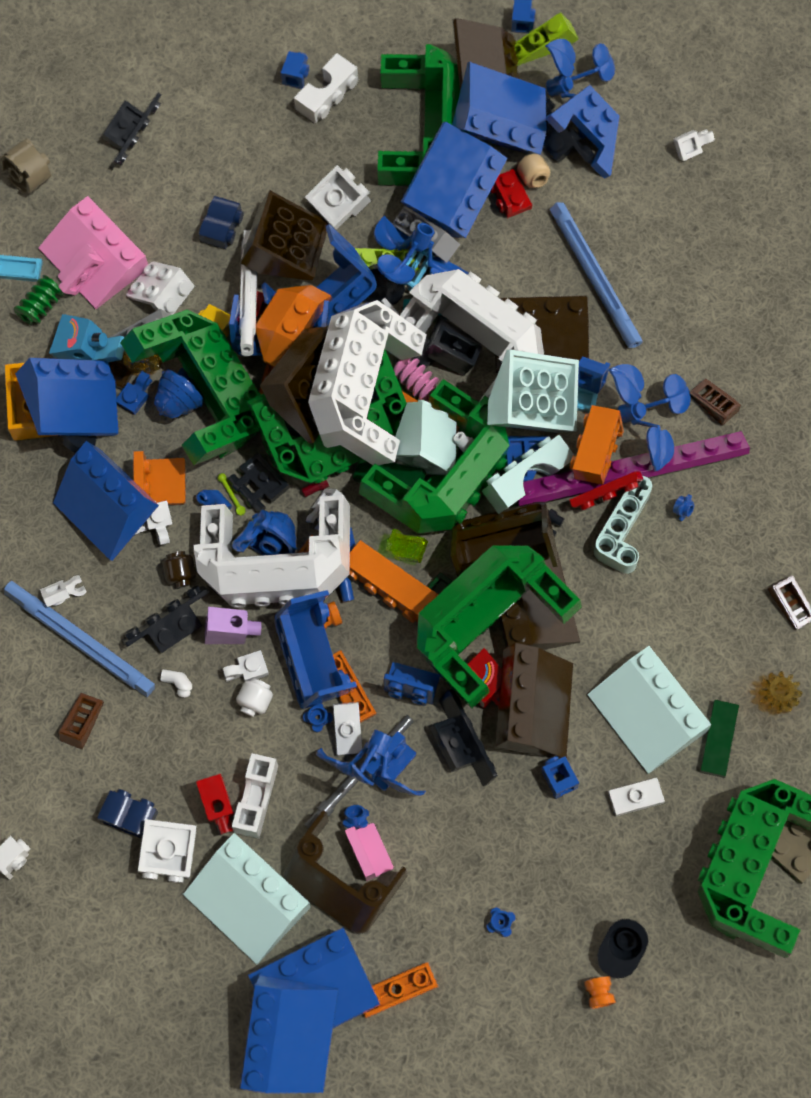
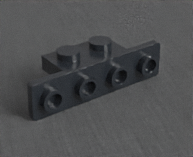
M158 92L144 112L124 100L101 138L119 149L109 168L113 170L117 164L121 166L128 156L125 153L127 148L130 147L132 149L138 141L139 137L136 134L139 130L143 132L149 124L150 120L147 117L150 112L155 114L161 105L158 100L162 94Z
M546 97V116L555 111L554 108L556 106L550 98ZM546 120V135L543 145L557 162H561L576 149L587 163L592 164L595 154L587 145L583 146L579 140L582 138L574 129L570 130L567 126L565 130L559 133Z
M197 585L186 592V597L180 601L178 599L171 601L166 605L167 609L160 614L154 613L146 618V623L141 627L135 626L129 629L124 634L126 637L122 639V642L128 647L148 634L160 653H163L202 627L190 605L208 594L209 590L205 586L199 587Z
M449 689L439 699L448 719L433 724L430 730L452 772L472 765L482 786H487L497 777L495 766L490 761L482 741L478 738L471 720L467 717L461 705V700L453 689Z

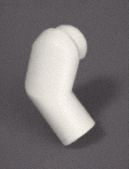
M463 432L456 433L453 438L462 452H465L474 441L472 437H466Z
M162 670L161 682L175 684L178 688L177 694L180 697L190 696L192 683L184 673Z

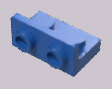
M398 731L392 737L393 739L387 750L390 755L387 761L386 772L393 780L416 757V752L406 744V738ZM381 756L380 760L373 758L367 765L365 776L381 790L385 791L389 785L380 779L383 757Z

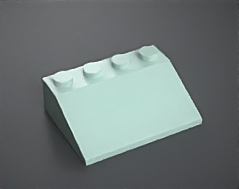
M507 350L488 400L487 425L554 433L577 432L579 360Z
M650 646L629 659L587 694L647 774L707 733L711 726V723Z
M235 833L216 851L183 894L257 965L311 908L309 902Z

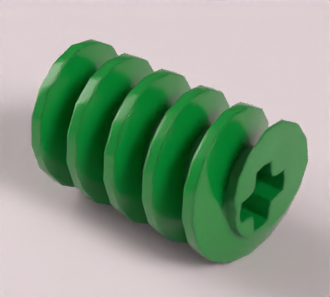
M42 275L43 278L37 280V285H33L31 292L25 294L26 299H21L19 302L20 306H15L13 309L16 315L29 325H32L33 321L40 324L41 320L38 315L46 317L47 314L44 308L52 310L53 307L49 302L57 303L58 299L55 295L57 294L62 297L64 295L58 287L59 285L46 275Z

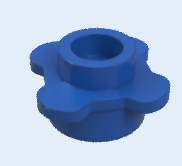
M690 494L686 497L680 496L674 504L673 513L680 516V521H683L686 516L689 517L694 510V502L691 500L692 495Z
M318 704L304 713L303 720L310 723L314 732H321L326 723L332 722L333 715L327 713L323 704Z
M352 805L344 811L346 818L343 821V826L345 828L353 826L355 828H365L368 826L366 818L369 816V811L364 807Z
M493 908L491 910V921L487 924V930L490 933H501L503 937L510 936L512 932L510 929L511 924L516 919L515 914L500 910L499 908ZM499 920H503L504 923L500 925Z

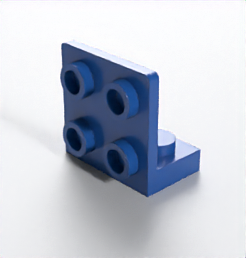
M392 662L389 674H385L383 678L384 691L388 692V696L392 698L402 699V697L412 699V702L417 705L426 706V703H433L440 675Z

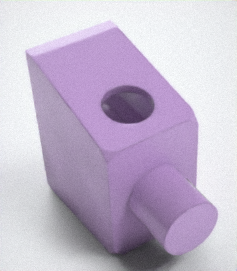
M208 607L205 620V644H244L247 635H261V621L247 620L248 612L245 610Z

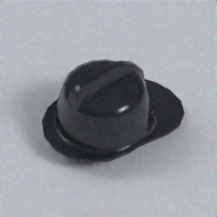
M620 919L614 922L608 929L597 954L598 964L607 976L616 979L625 978L631 975L639 965L649 942L648 933L639 922L632 919Z

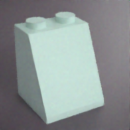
M425 400L407 402L395 436L400 440L396 460L407 466L422 468L426 471V475H447L456 464V442L453 439L456 434V422L450 419L446 412L432 408V404Z

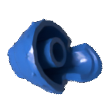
M180 368L178 374L169 369L162 372L154 401L160 415L176 418L181 414L185 415L202 407L203 397L197 391L184 368Z
M261 510L260 513L252 516V521H248L245 530L232 542V547L234 550L243 553L249 546L261 555L295 553L297 547L294 522L286 513Z

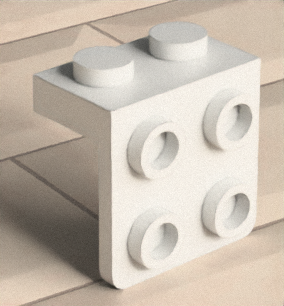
M151 262L144 268L140 277L131 285L127 296L131 300L150 304L155 311L161 309L173 315L195 285L181 268Z

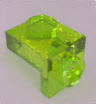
M393 529L387 540L386 551L396 560L421 563L428 541L424 537L403 535L398 529Z

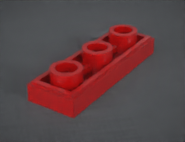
M634 471L569 499L572 507L581 508L582 511L595 506L594 501L602 498L604 502L615 498L617 491L624 489L625 492L638 488V482L643 481L641 471Z

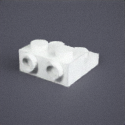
M338 165L305 196L336 230L352 214L356 216L371 201L368 197L370 192L361 183L357 186L353 182L355 176L347 168L343 171Z
M145 819L137 873H143L142 878L157 880L158 875L168 876L169 882L183 883L184 878L189 879L197 826Z

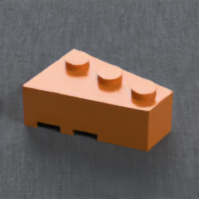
M592 405L590 413L585 414L583 421L585 429L583 434H580L578 437L577 448L579 449L577 456L573 455L571 459L570 469L573 470L574 477L577 480L603 485L611 466L612 452L616 453L618 445L615 444L617 436L622 437L624 430L620 410Z

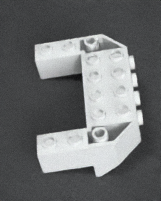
M458 269L425 276L409 292L413 295V298L400 315L425 333L440 313L496 354L502 362L507 350L544 355L541 329L535 324L537 319L527 312L524 315L516 311L519 306L508 298L505 302L498 297L500 292L490 285L487 288L480 284L482 279L471 271L468 275ZM496 379L485 392L483 397H490Z
M378 300L352 307L331 316L308 401L324 446L329 448L341 445L372 465L395 462L400 443L399 439L366 419L384 348L400 360L422 355L427 335Z
M344 495L320 497L319 536H309V552L235 558L232 555V512L225 504L201 506L200 544L194 545L197 573L232 607L243 608L246 604L268 606L270 603L275 602L285 605L292 598L328 590L330 595L350 574V504Z

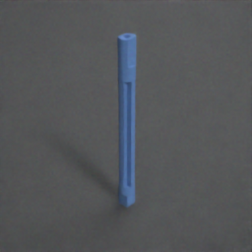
M556 202L549 210L627 347L635 348L641 345L643 340L565 204Z
M13 581L5 586L4 593L7 597L127 685L136 689L145 697H148L153 692L155 684L146 678L145 675L55 610L47 607L44 602L32 596Z

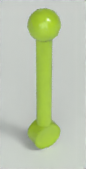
M220 473L217 477L218 481L223 483L237 508L236 513L239 516H243L246 513L245 507L239 504L226 481L227 476Z

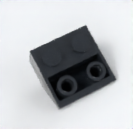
M440 315L423 355L465 376L475 366L482 344L449 319Z

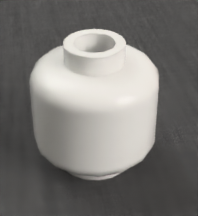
M255 678L252 681H245L236 698L237 703L242 706L240 711L251 717H254L255 713L264 714L273 697L272 691L269 690L271 686Z

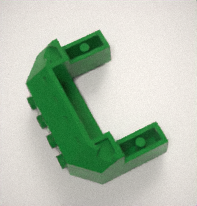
M426 44L425 54H381V88L425 89V125L423 151H378V185H410L442 123L453 124L460 96L457 60L447 51L431 44Z
M184 310L133 328L120 342L132 363L156 354L159 355L162 362L178 358L197 391L203 397L204 403L216 423L194 432L182 444L193 466L218 455L220 459L226 457L248 443L259 432L246 401L261 394L256 389L249 374L244 369L237 354L233 351L225 334L216 322L190 310Z
M384 348L366 419L395 437L407 402ZM264 394L246 401L263 439L261 442L272 464L280 472L309 483H320L328 478L327 476L334 472L342 473L348 470L349 465L356 462H366V460L341 445L325 447L320 434L314 443H308L301 435L295 437L289 432L284 419L269 405Z
M442 379L430 394L428 402L432 404L431 407L435 410L446 412L448 417L456 422L459 431L463 432L466 437H472L474 441L465 452H462L458 445H456V464L447 475H432L427 482L419 478L412 488L377 464H374L361 480L359 494L417 533L449 530L456 523L461 524L468 514L466 511L468 507L476 505L481 497V490L488 486L486 481L493 477L496 471L501 472L508 461L505 459L509 448L506 427L487 425L489 398L484 396L478 402Z
M493 545L419 612L417 649L419 653L471 709L488 695L490 691L488 686L461 659L459 654L526 592L530 590L563 624L582 608L581 600L545 564L544 558L529 546Z
M773 779L741 791L737 798L732 796L726 810L730 814L727 821L722 820L717 834L721 836L718 843H713L707 857L711 860L708 867L703 866L697 881L701 882L697 892L712 927L732 939L739 937L786 959L791 955L801 929L758 911L751 906L786 820L811 831V794Z

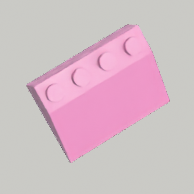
M89 196L72 207L39 246V250L60 272L84 244H89L105 263L79 291L95 309L99 308L139 277L148 265L146 256Z

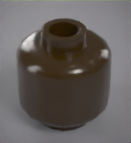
M185 551L166 555L167 559L162 562L166 582L168 584H176V588L191 585L190 580L194 579L197 575L193 557L185 554Z

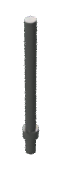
M406 715L388 735L393 737L397 731L403 734L414 721ZM363 762L357 767L358 770L361 768ZM349 776L327 801L323 800L317 806V811L304 825L309 829L322 810L326 811L329 817L334 812L333 808L354 787L358 780L355 777Z

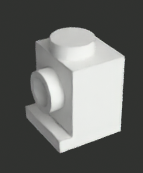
M11 836L0 846V871L9 880L14 877L11 872L19 870L26 863L27 860L25 858L29 855L27 852L30 850L21 838L16 842Z

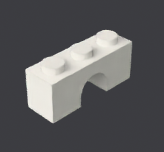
M337 53L323 67V78L329 85L325 88H315L308 83L294 97L295 109L315 124L320 119H324L329 114L330 108L335 103H340L344 93L349 88L353 89L358 82L357 67Z
M251 753L245 776L244 795L242 801L238 802L232 824L234 833L260 838L278 769V763L275 758Z

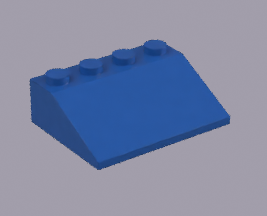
M468 62L452 125L475 138L524 154L541 155L546 135V88Z
M443 122L401 202L423 218L446 231L451 237L466 238L507 158L490 145L447 122Z
M29 358L15 373L38 435L115 436L119 433L116 385L108 361Z
M88 441L71 458L53 502L111 561L114 560L159 506L112 459Z
M344 928L248 975L254 989L260 975L339 988L333 1028L380 1005Z
M260 975L254 989L240 1089L263 1093H323L339 988Z

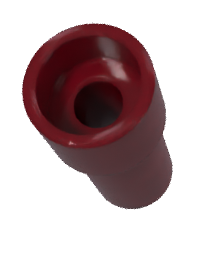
M325 480L320 483H312L301 490L304 496L308 497L330 486L328 481Z

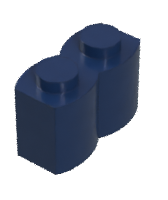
M214 196L200 227V242L227 249L228 244L234 242L236 236L234 229L236 225H240L243 220L244 212L241 210L240 203Z
M118 789L117 792L110 790L97 819L103 824L142 839L145 819L155 820L158 811L154 808L155 804L143 798L140 799V802L133 800L130 793Z

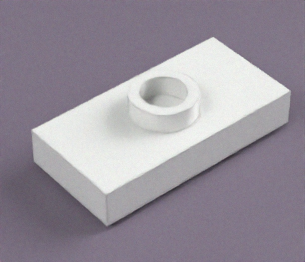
M359 702L334 704L337 755L357 754L362 750Z
M657 778L608 791L615 816L660 805L665 802Z

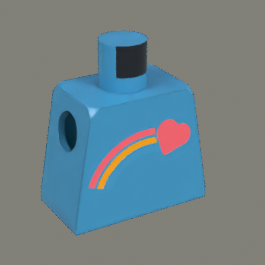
M62 314L49 354L55 359L92 360L95 357L97 347L106 346L107 335L102 333V330L89 319Z

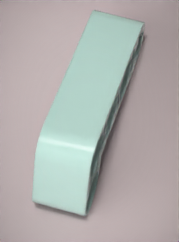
M643 476V481L638 482V488L623 494L598 536L594 547V555L599 561L624 574L633 572L639 559L638 551L623 541L650 497L652 482L645 476ZM641 487L644 490H641L637 498L635 497L636 490H639ZM630 506L634 509V512H626L623 507ZM620 526L623 531L615 532L611 527ZM607 545L611 548V551L604 552L600 549V546ZM630 557L633 562L627 564L621 558Z

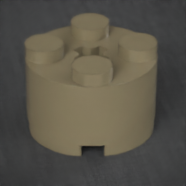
M27 138L0 157L2 170L5 171L7 169L10 174L8 177L9 181L24 194L26 192L29 194L51 177L48 168L50 160L43 152L39 153L33 143Z

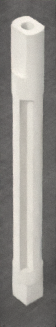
M244 230L241 259L251 230ZM241 264L240 347L241 355L251 356L253 355L254 335L256 333L257 272Z

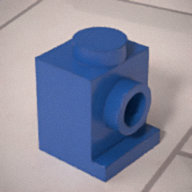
M514 0L511 32L530 33L534 30L536 9L531 8L532 0Z
M288 52L281 71L283 85L298 89L304 88V78H307L309 73L307 55L301 52Z
M582 357L579 361L578 387L598 394L606 383L610 363L606 362L603 364Z
M556 756L544 763L545 766L542 768V773L555 799L578 789L579 781L566 756L560 759ZM557 773L562 774L563 780L556 781L554 775Z

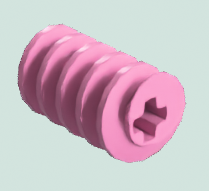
M411 358L399 360L393 369L397 379H399L402 385H406L408 391H412L414 397L428 402L429 396L437 387L436 384L439 379L435 377L430 380L432 372L428 371L424 374L425 365L417 368L420 361L417 358L410 361Z

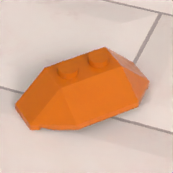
M312 285L277 290L256 324V334L265 363L275 367L302 331L306 328H313L323 312L324 300L330 301V294Z

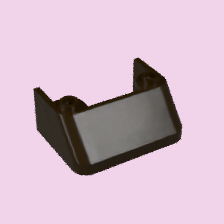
M533 502L506 509L500 514L494 512L466 519L461 524L456 523L452 528L451 558L458 577L493 545L529 546L540 554L544 560L551 559L553 567L558 566L557 547L545 502Z
M322 810L299 841L284 872V879L305 899L354 934H364L370 930L407 878V869L402 866L388 887L379 881L372 880L366 882L359 892L354 890L317 863L324 850L318 835L329 822L327 812Z

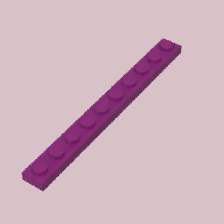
M742 431L675 446L672 459L659 471H654L649 453L611 461L604 484L634 471H641L642 476L648 478L747 455L750 452V447ZM572 470L523 482L525 496L519 499L517 503L521 506L533 502H546L588 492L602 485L577 480Z

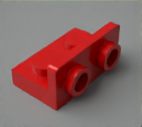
M512 169L499 174L490 191L491 194L495 193L497 197L496 203L499 211H504L506 217L510 218L532 209L533 205L515 170Z

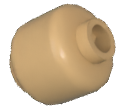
M530 154L523 157L517 166V172L526 186L539 188L547 183L550 176V168L539 154Z

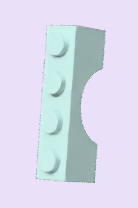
M560 435L552 440L548 436L538 444L540 449L536 452L530 449L521 456L522 462L517 464L516 461H513L504 468L506 472L504 475L500 476L497 473L486 481L488 486L482 492L498 514L525 496L523 480L527 471H539L547 476H551L571 462L574 454Z

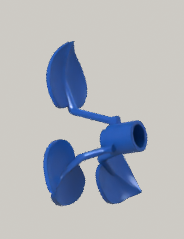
M556 39L545 45L551 53L556 68L560 75L548 79L546 82V89L551 97L561 95L562 98H572L576 95L569 93L573 88V81L597 71L600 79L605 82L611 80L614 76L615 64L608 48L602 43L595 45L593 48L592 57L596 67L573 77L570 76L574 70L573 64L575 63L576 56L571 43L565 39ZM578 128L581 138L584 139L586 135Z
M385 216L377 223L374 230V238L385 249L394 250L397 248L401 251L402 249H407L411 242V249L403 261L396 256L387 254L382 255L378 259L377 267L379 271L390 281L398 284L411 282L415 276V271L406 264L415 250L421 252L427 249V247V265L431 267L430 274L458 269L467 275L469 273L449 261L446 263L439 257L432 258L434 242L431 239L435 231L430 225L419 223L412 235L408 237L397 229Z
M629 364L614 366L609 369V372L614 379L620 398L625 403L617 409L620 410L622 423L632 422V425L638 424L650 427L646 435L647 447L654 471H659L674 455L673 439L667 430H661L659 425L641 421V419L645 416L647 408L667 402L672 413H684L689 408L691 401L689 388L681 376L677 374L669 375L663 383V391L667 398L644 405L638 402L641 398L640 392L644 388L641 372L635 366Z
M376 729L369 742H366L363 749L351 762H340L328 757L322 748L316 753L320 759L337 768L345 775L355 777L358 781L372 786L374 782L368 780L363 775V772L371 758L380 760L382 756L383 763L380 779L393 789L409 795L420 796L426 792L413 791L393 780L387 774V761L390 755L387 750L393 738ZM366 753L367 757L358 770L355 764Z

